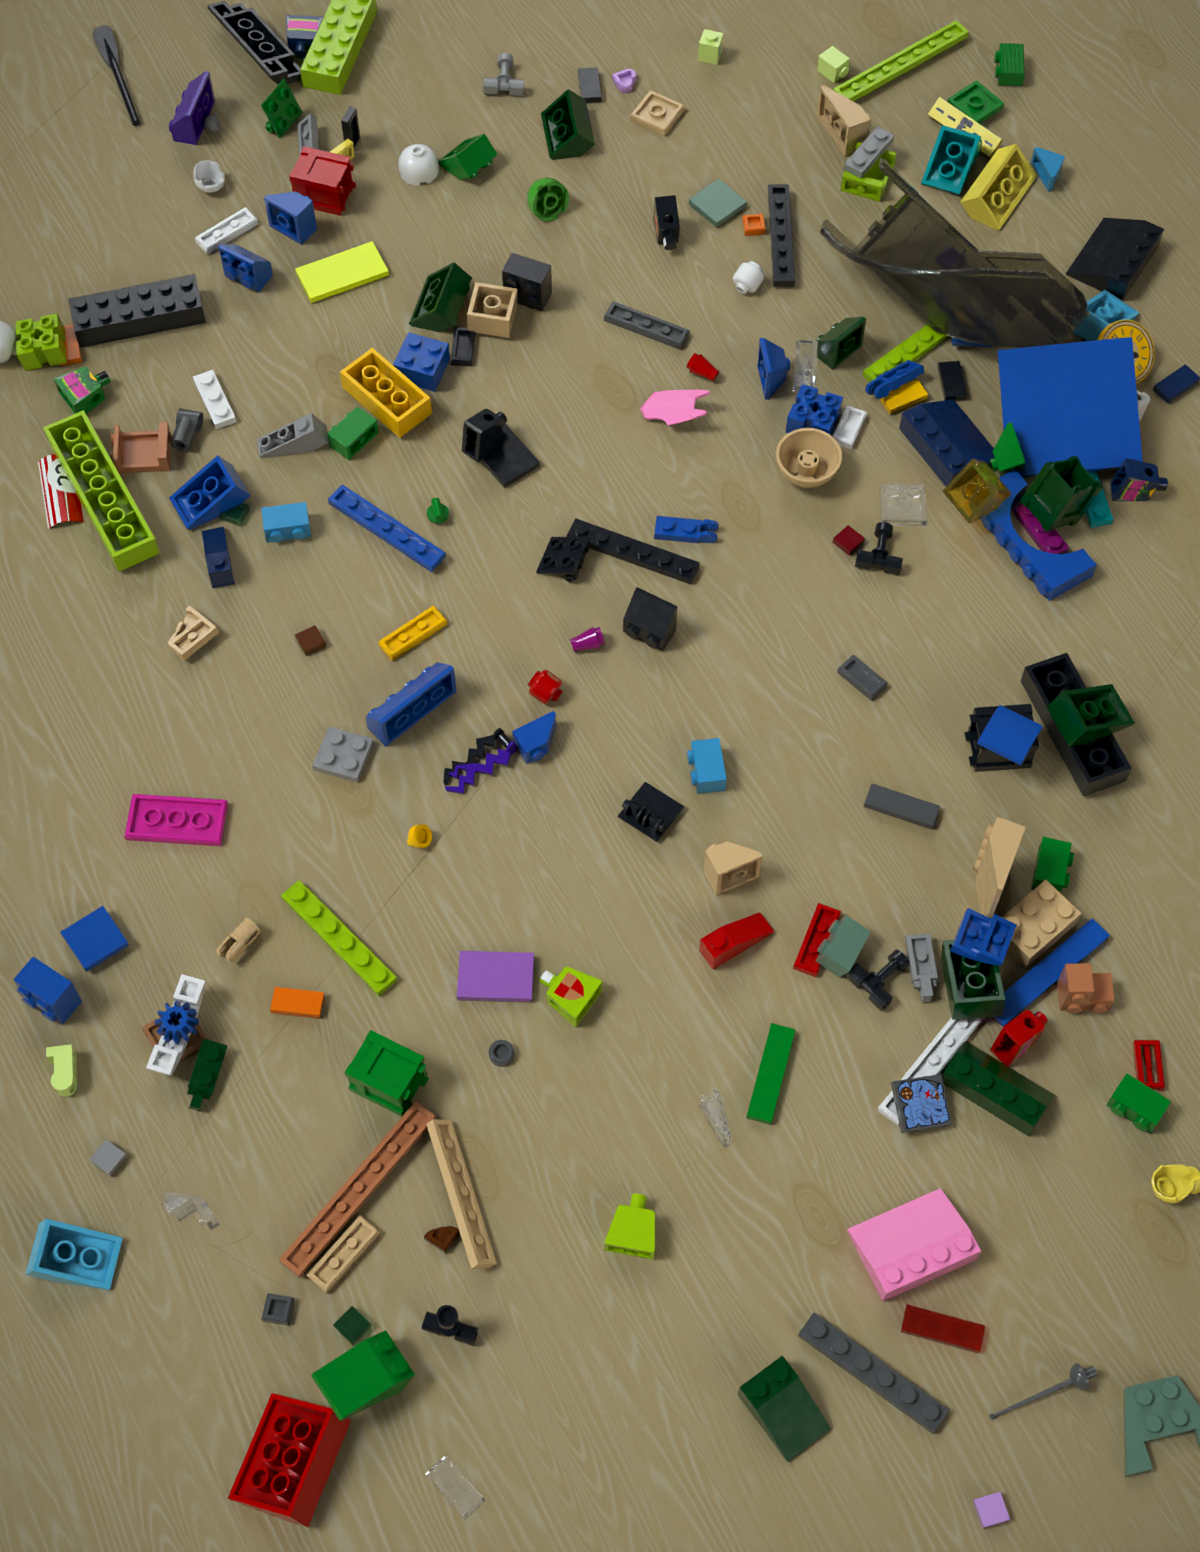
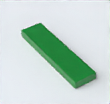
M771 1023L748 1108L747 1119L771 1125L796 1029Z

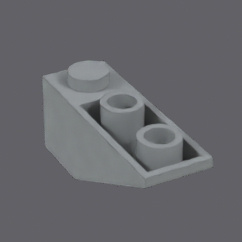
M312 413L257 439L260 458L311 452L329 443L327 426Z

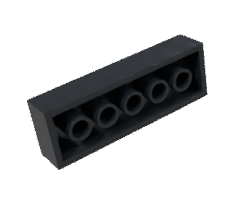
M195 274L68 299L74 332L80 348L206 323Z
M1068 653L1026 666L1021 683L1082 796L1126 782L1131 766L1113 734L1087 744L1069 747L1047 709V706L1063 691L1087 688Z

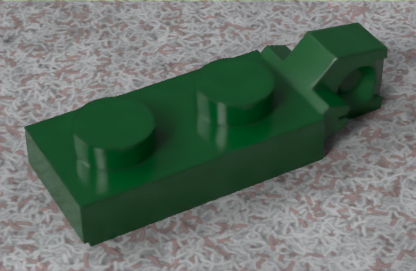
M203 1038L188 1084L187 1094L193 1095L189 1109L199 1111L203 1098L210 1099L228 1045Z

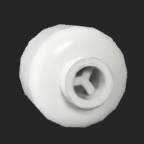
M753 261L742 263L733 276V282L736 285L735 289L742 294L756 292L764 279L761 266Z

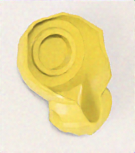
M1178 1164L1161 1165L1153 1172L1151 1178L1153 1191L1165 1203H1178L1189 1194L1200 1192V1171L1192 1166Z

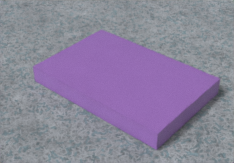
M460 951L457 1000L532 1002L534 953Z

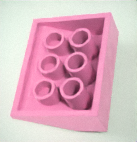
M941 1188L847 1229L882 1302L977 1260L981 1253L969 1227Z

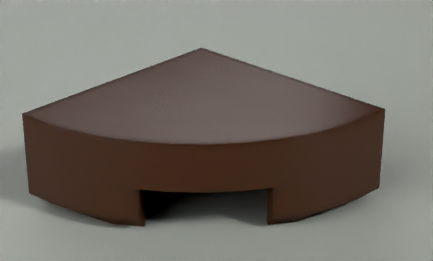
M453 1226L439 1227L427 1232L424 1235V1240L446 1254L459 1236L460 1231Z

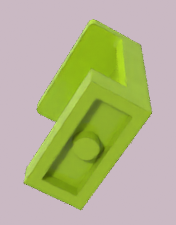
M861 142L857 143L856 150L862 144ZM885 150L861 179L845 171L842 176L841 191L880 202L895 166L896 152Z

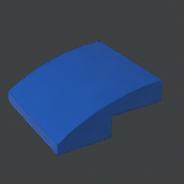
M999 705L977 744L1021 765L1043 726Z
M967 908L950 951L975 961L1001 966L1017 924L996 914L989 918Z

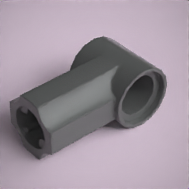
M182 408L178 410L176 428L170 441L172 447L181 452L190 449L196 431H200L203 425L202 412Z

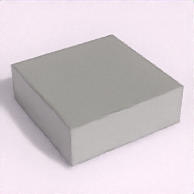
M106 1139L89 1160L96 1167L111 1176L127 1155Z

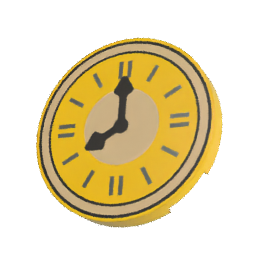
M1133 320L1115 321L1102 330L1097 340L1132 337L1136 383H1138L1149 374L1153 366L1155 352L1152 338L1148 331L1138 322Z

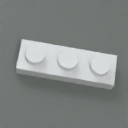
M210 370L193 376L195 386L215 429L217 430L236 423L234 413L214 371Z

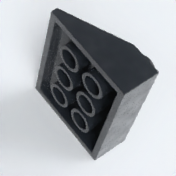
M1103 218L1066 272V275L1099 291L1106 290L1123 301L1159 247L1164 228L1146 220Z

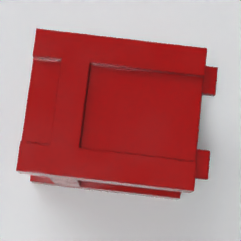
M303 146L298 161L289 175L292 191L308 196L313 201L314 210L341 216L342 211L346 210L345 203L353 188H356V181L352 180L351 171H354V166L351 163L350 157Z

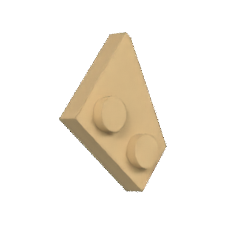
M190 605L185 610L187 615L183 622L179 621L176 632L167 643L170 650L183 661L219 633L215 625Z

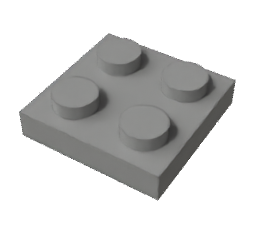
M328 727L313 763V770L358 783L373 747V738Z

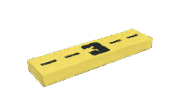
M941 97L938 98L928 113L929 116L944 126L981 136L982 147L980 151L990 158L993 157L1003 142L1001 138Z

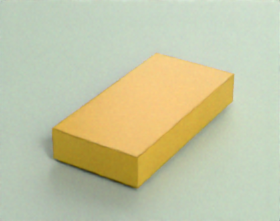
M916 379L901 385L896 390H890L887 397L879 400L888 413L893 414L926 400L928 393L919 380Z

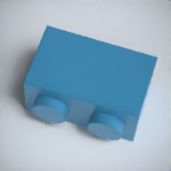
M306 502L261 508L266 542H280L282 540L311 537Z
M720 739L691 741V750H687L688 765H693V771H690L691 784L696 785L697 794L725 791L727 779Z

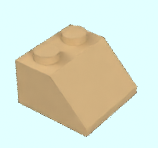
M728 841L709 846L705 850L703 872L715 895L758 878L760 876L762 854L759 851Z

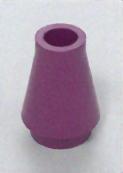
M591 627L575 638L570 639L574 652L601 648V645L605 644L600 627Z

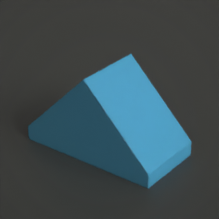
M1036 147L1033 150L1031 164L1049 192L1052 191L1062 171L1065 156Z

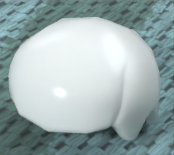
M206 160L200 161L195 165L193 177L196 186L200 190L212 193L217 192L224 186L225 173H222L217 162Z

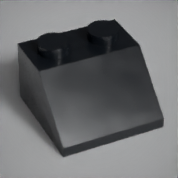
M637 587L623 619V632L631 638H637L645 642L651 648H658L663 651L676 632L678 606Z

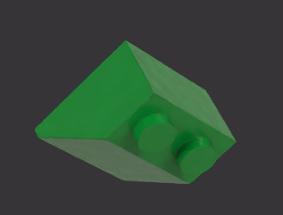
M484 133L465 139L438 160L441 167L459 180L465 178L471 180L479 174L478 170L480 168L484 169L493 163L492 159L498 154Z

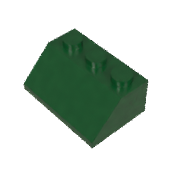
M566 90L541 113L550 159L580 157L595 145L586 100L571 90Z
M455 262L428 275L409 325L440 333L447 329H452L458 321L459 311L464 306L463 301L465 295L470 290L469 285L472 277Z

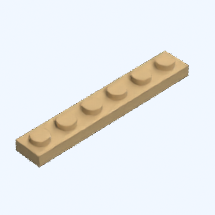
M432 1119L426 1125L471 1269L491 1268L497 1264L452 1121Z

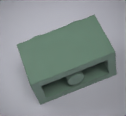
M847 915L839 921L836 919L828 929L830 933L828 939H824L817 950L819 955L816 962L838 977L845 975L851 970L871 933Z

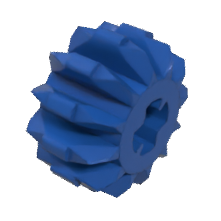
M175 1000L173 1007L165 1003L167 1010L165 1012L158 1010L157 1014L161 1018L155 1020V1025L159 1027L157 1033L159 1036H164V1040L168 1043L173 1039L174 1043L179 1045L181 1038L189 1042L188 1034H196L197 1031L194 1026L199 1025V1020L195 1018L197 1015L196 1010L190 1009V1005L187 1002L181 1006L180 1002ZM179 1019L180 1024L175 1026L174 1021Z

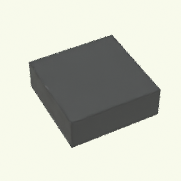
M267 1293L261 1320L263 1322L289 1326L294 1297Z

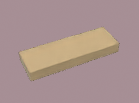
M360 1215L308 1272L307 1277L327 1294L380 1235V1232Z

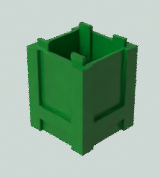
M372 1030L369 1031L351 1064H349L344 1072L345 1076L348 1077L350 1091L401 1117L413 1105L411 1100L420 1086L425 1087L429 1080L426 1077V1064L423 1063L425 1060L424 1056Z

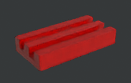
M1134 1040L1133 1052L1136 1079L1153 1090L1163 1091L1165 1083L1160 1040ZM1140 1046H1143L1147 1083H1144ZM1149 1046H1153L1157 1083H1153Z

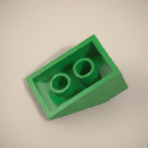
M385 1330L365 1339L315 1371L311 1376L338 1419L342 1421L402 1392L415 1376V1373Z

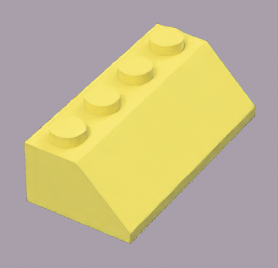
M1017 144L1000 148L995 152L960 202L970 218L996 230L1003 226L1037 177Z

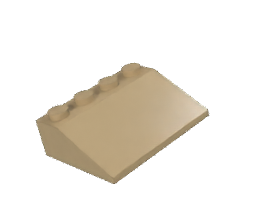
M1000 817L996 818L994 825H988L973 870L978 871L975 877V886L980 914L989 918L995 912L1026 828Z

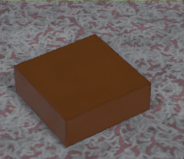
M316 625L295 634V638L305 656L326 647V642Z

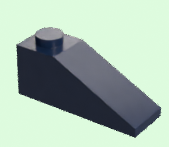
M224 527L203 530L204 552L212 588L235 584Z

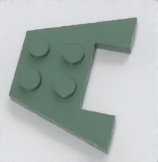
M1178 1375L1129 1386L1124 1389L1125 1477L1153 1470L1145 1446L1146 1442L1194 1431L1200 1448V1406Z

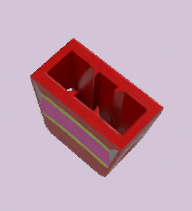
M1025 1010L1002 1028L990 1051L1003 1064L1008 1067L1011 1066L1038 1041L1045 1029V1025L1048 1023L1047 1017L1040 1011L1033 1014L1030 1010Z

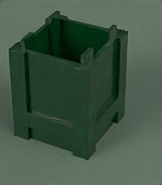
M1072 456L1063 461L1046 462L1020 500L1042 524V528L1046 532H1051L1055 528L1067 525H1077L1103 488L1099 483L1100 481L1095 480L1082 466L1078 456Z

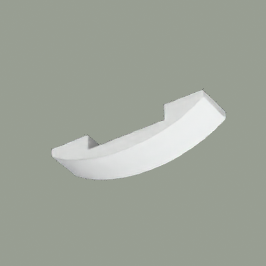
M181 974L173 995L174 1000L179 1001L181 1006L185 1002L189 1003L190 1009H195L198 1015L206 981ZM179 1019L174 1021L175 1026L180 1024ZM161 1036L158 1045H154L146 1069L171 1076L188 1042L181 1038L179 1045L175 1044L173 1039L168 1043L164 1040V1036Z

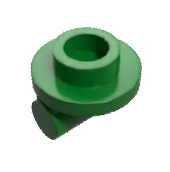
M439 498L431 499L432 505L427 509V518L436 524L445 522L449 517L447 506L441 504Z

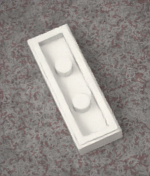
M245 207L196 236L195 242L208 255L217 250L220 244H227L258 225V220Z

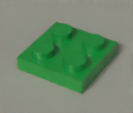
M977 80L947 99L949 104L979 124L998 113L1004 107V102Z

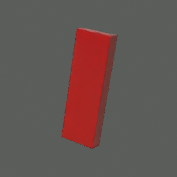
M818 903L793 965L794 970L817 977L821 964L816 962L819 955L818 947L824 939H828L830 935L828 929L836 919L839 920L840 910Z

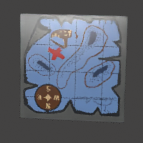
M941 1074L891 1082L901 1133L952 1125Z

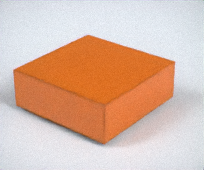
M763 214L742 215L745 236L766 234Z

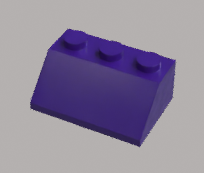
M205 71L192 80L187 89L183 91L181 103L177 105L174 119L169 123V131L172 133L173 141L197 145L205 127L204 121L210 115L215 104L209 72Z

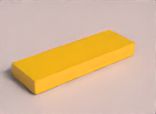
M433 605L378 641V646L393 661L445 627L447 620Z

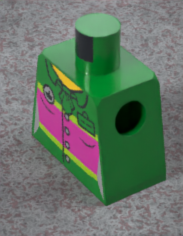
M82 367L54 378L59 394L74 414L83 410L85 413H88L103 402L105 395L102 387L111 382L106 371L94 376L88 367Z

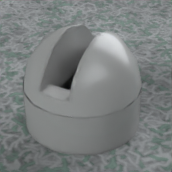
M216 114L210 115L205 119L204 126L208 131L216 132L221 130L220 121Z

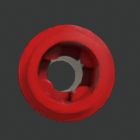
M697 353L692 355L686 366L690 373L709 379L712 382L720 372L702 354L698 355Z

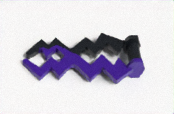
M500 727L491 736L477 738V749L469 748L467 762L452 761V769L445 768L443 780L445 786L448 784L450 776L458 778L459 769L466 771V776L459 775V787L446 786L445 790L464 794L465 784L474 786L475 773L492 775L494 763L508 766L510 755L517 751L518 745L511 741ZM495 741H500L506 748V750L497 749L498 755L486 753L485 765L475 763L474 756L484 758V745L495 747Z

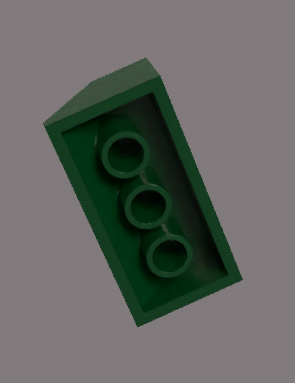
M967 1041L957 1051L942 1077L945 1086L1028 1137L1055 1096Z

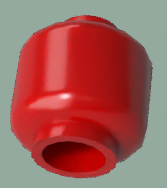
M538 670L527 685L530 687L529 694L542 704H548L551 700L556 702L563 692L560 689L562 680L548 670H543L542 672Z

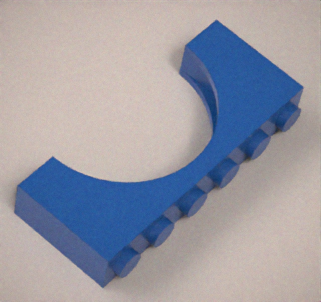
M1014 469L973 491L969 507L972 513L982 520L984 527L990 530L996 537L998 544L1007 550L1010 558L1023 569L1024 575L1033 581L1039 593L1050 601L1093 577L1097 564L1083 548L1066 554L1047 553L1030 546L1017 534L1011 522L1010 511L1021 500L1027 491L1028 484Z

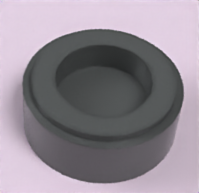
M497 1040L492 1043L489 1048L490 1061L499 1067L509 1065L514 1059V1049L511 1043L506 1040Z

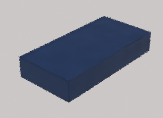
M1185 364L1155 384L1153 391L1165 402L1170 403L1199 383L1200 377Z

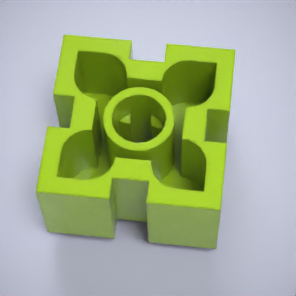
M57 313L41 316L40 321L36 322L32 318L15 321L16 336L19 340L16 341V354L25 371L42 368V363L47 362L50 366L67 363L66 348L62 342L65 341V327Z

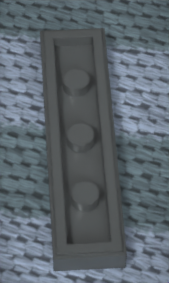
M614 301L604 315L605 322L679 350L682 349L690 335V330Z

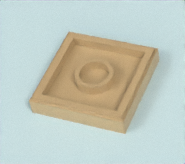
M650 90L630 115V121L665 136L684 112L685 105Z

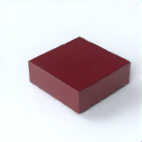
M847 525L833 538L832 543L846 554L851 555L864 543L865 538Z

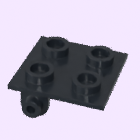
M551 537L536 573L564 574L566 581L573 582L577 579L578 569L582 568L585 555L589 551L588 542L590 538Z
M644 782L631 800L626 799L623 802V810L617 817L657 842L684 806L647 782Z

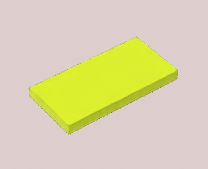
M373 241L295 268L296 275L311 303L389 276V271Z

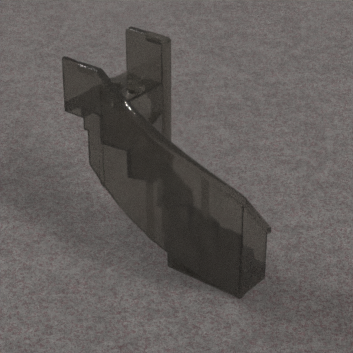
M880 158L879 162L880 171L905 193L894 206L890 204L884 210L882 219L879 222L875 220L871 224L867 235L857 246L828 220L823 221L820 229V234L833 248L856 262L912 315L940 334L967 342L995 347L1061 344L1090 314L1085 295L1054 267L1041 253L978 250L922 198L918 191L888 164L887 160Z

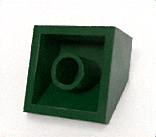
M863 316L845 318L840 323L834 324L830 331L825 335H820L815 341L814 355L832 370L862 347L866 318Z

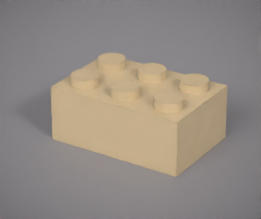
M1047 880L1043 881L1002 917L1017 924L1007 953L1026 970L1077 925L1082 913Z

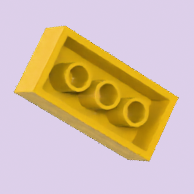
M374 348L368 350L340 371L342 388L399 438L432 414L431 398Z

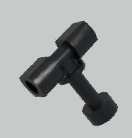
M879 522L876 524L874 533L878 538L877 548L871 552L858 550L855 567L869 570L871 566L882 567L885 573L899 575L903 558L890 556L886 550L887 540L892 538L893 526L887 522Z
M897 949L888 956L889 963L878 973L873 971L867 973L856 963L845 976L857 988L862 986L870 994L869 1000L880 1011L885 1009L893 999L884 989V980L896 969L902 971L909 965L907 957Z
M451 1305L441 1306L436 1314L427 1311L422 1324V1330L437 1335L442 1333L447 1337L455 1336V1341L471 1346L474 1345L479 1329L476 1326L459 1322L458 1312Z

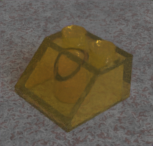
M972 459L942 491L968 523H972L993 512L1012 494L986 462Z

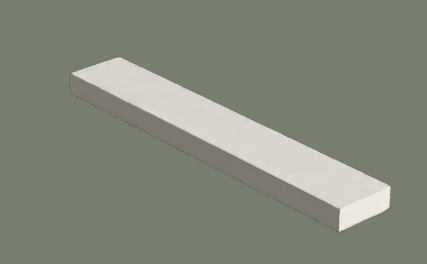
M951 1017L901 1080L939 1075L984 1018L952 1020ZM891 1091L877 1111L898 1126L899 1120L893 1091Z

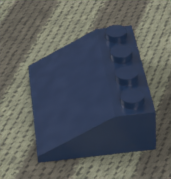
M954 399L919 404L902 413L900 431L948 490L992 469L990 459L993 458L994 448Z

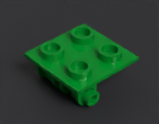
M285 79L280 82L261 104L269 120L266 122L265 129L269 133L276 132L278 138H281L302 114V110Z

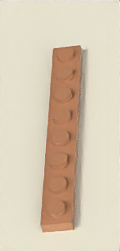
M415 1101L280 1257L279 1262L298 1278H301L428 1130L426 1124L432 1119H436V1116Z

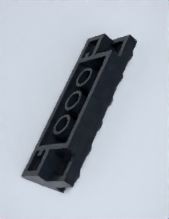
M225 1L208 5L207 9L271 80L278 85L283 79L286 80L287 84L302 80L301 68L294 62V53L253 8L246 9L242 3L229 6Z

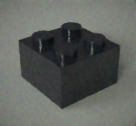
M511 253L502 270L503 286L517 289L518 304L527 306L530 309L543 311L552 294L551 265Z

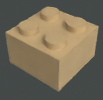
M475 282L467 312V330L509 338L517 309V289Z

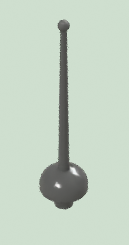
M1076 1363L1070 1369V1379L1002 1411L990 1414L989 1418L993 1420L1001 1414L1072 1384L1079 1390L1090 1389L1088 1380L1097 1376L1096 1370L1093 1366L1083 1370L1080 1364Z

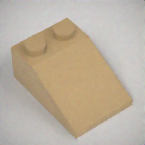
M825 85L820 86L817 117L845 157L855 152L857 143H863L869 136L871 117L859 104Z

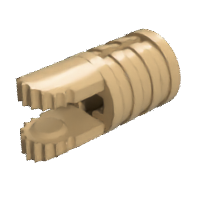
M244 918L242 923L220 944L216 952L221 957L226 956V960L233 963L262 932L254 922Z

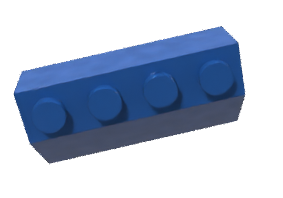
M438 662L432 667L425 668L415 680L408 681L402 690L390 695L385 703L378 708H373L365 717L367 729L385 747L457 692L454 668L451 665Z

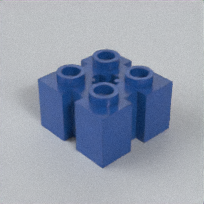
M802 384L796 396V403L792 405L787 416L785 433L801 428H815L832 435L833 425H836L841 414L843 397L826 392L824 396L818 394L817 388Z

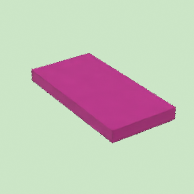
M132 794L124 837L130 841L221 846L228 801Z

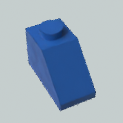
M554 711L512 731L513 742L518 745L517 749L526 764L532 761H539L548 753L556 728V713Z

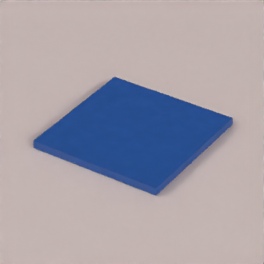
M1132 337L998 350L1003 430L1007 423L1012 422L1025 460V469L1018 471L1022 478L1036 477L1046 462L1063 461L1072 456H1078L1082 466L1088 472L1119 469L1125 458L1143 462Z

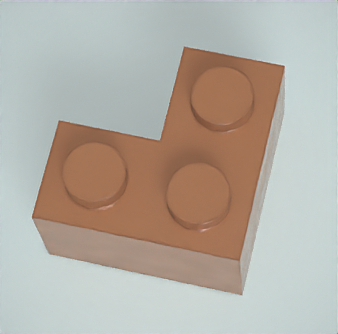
M1091 963L1065 964L1057 981L1060 1011H1068V1013L1074 1014L1086 1010H1093L1094 1013H1104L1110 1010L1115 1001L1111 973H1092Z

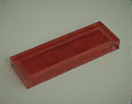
M907 1304L900 1332L979 1354L985 1325Z

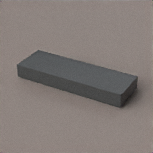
M873 783L870 786L864 803L866 808L929 829L933 828L940 808L939 805Z

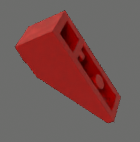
M759 912L721 926L701 938L699 951L714 970L774 933V930Z

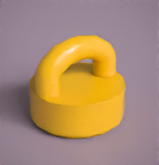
M416 824L410 828L407 839L409 846L426 848L430 845L432 832L427 825Z

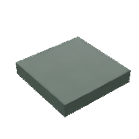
M718 178L691 197L688 204L717 228L747 206V201Z

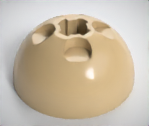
M801 428L791 431L780 440L776 449V461L781 474L790 483L802 488H815L826 484L836 475L842 462V451L838 442L830 434L815 428Z

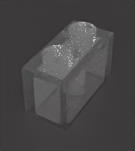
M796 340L793 391H799L802 384L815 388L818 341Z

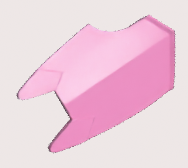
M700 389L655 391L642 405L640 410L645 419L663 420L667 426L689 421L707 414L705 410L695 409L696 399L709 395L710 391Z

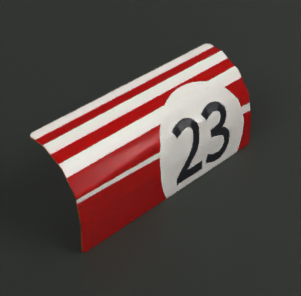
M55 454L40 459L38 465L48 529L66 521L84 523L81 502Z

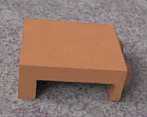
M159 422V430L122 432L120 425H115L114 433H111V445L114 448L113 451H110V458L118 473L170 471L171 432L168 422Z

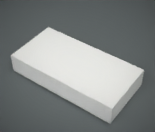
M848 405L846 406L832 436L840 446L852 449L867 417V412Z

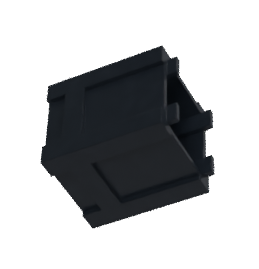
M1031 704L1003 706L1034 721ZM998 706L974 708L973 714L969 715L971 724L968 731L964 732L966 741H970L972 756H969L970 766H974L975 772L1031 768L1035 752L1039 747L1038 737L1023 763L1019 765L977 744Z

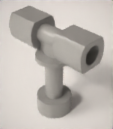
M501 53L498 56L497 65L501 69V74L496 78L484 77L483 94H497L498 91H509V95L523 96L524 80L512 79L509 75V70L513 67L514 60L511 54Z

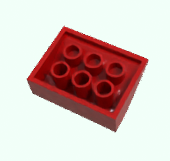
M271 1393L228 1499L287 1522L309 1527L351 1420L346 1418L340 1421L332 1408Z

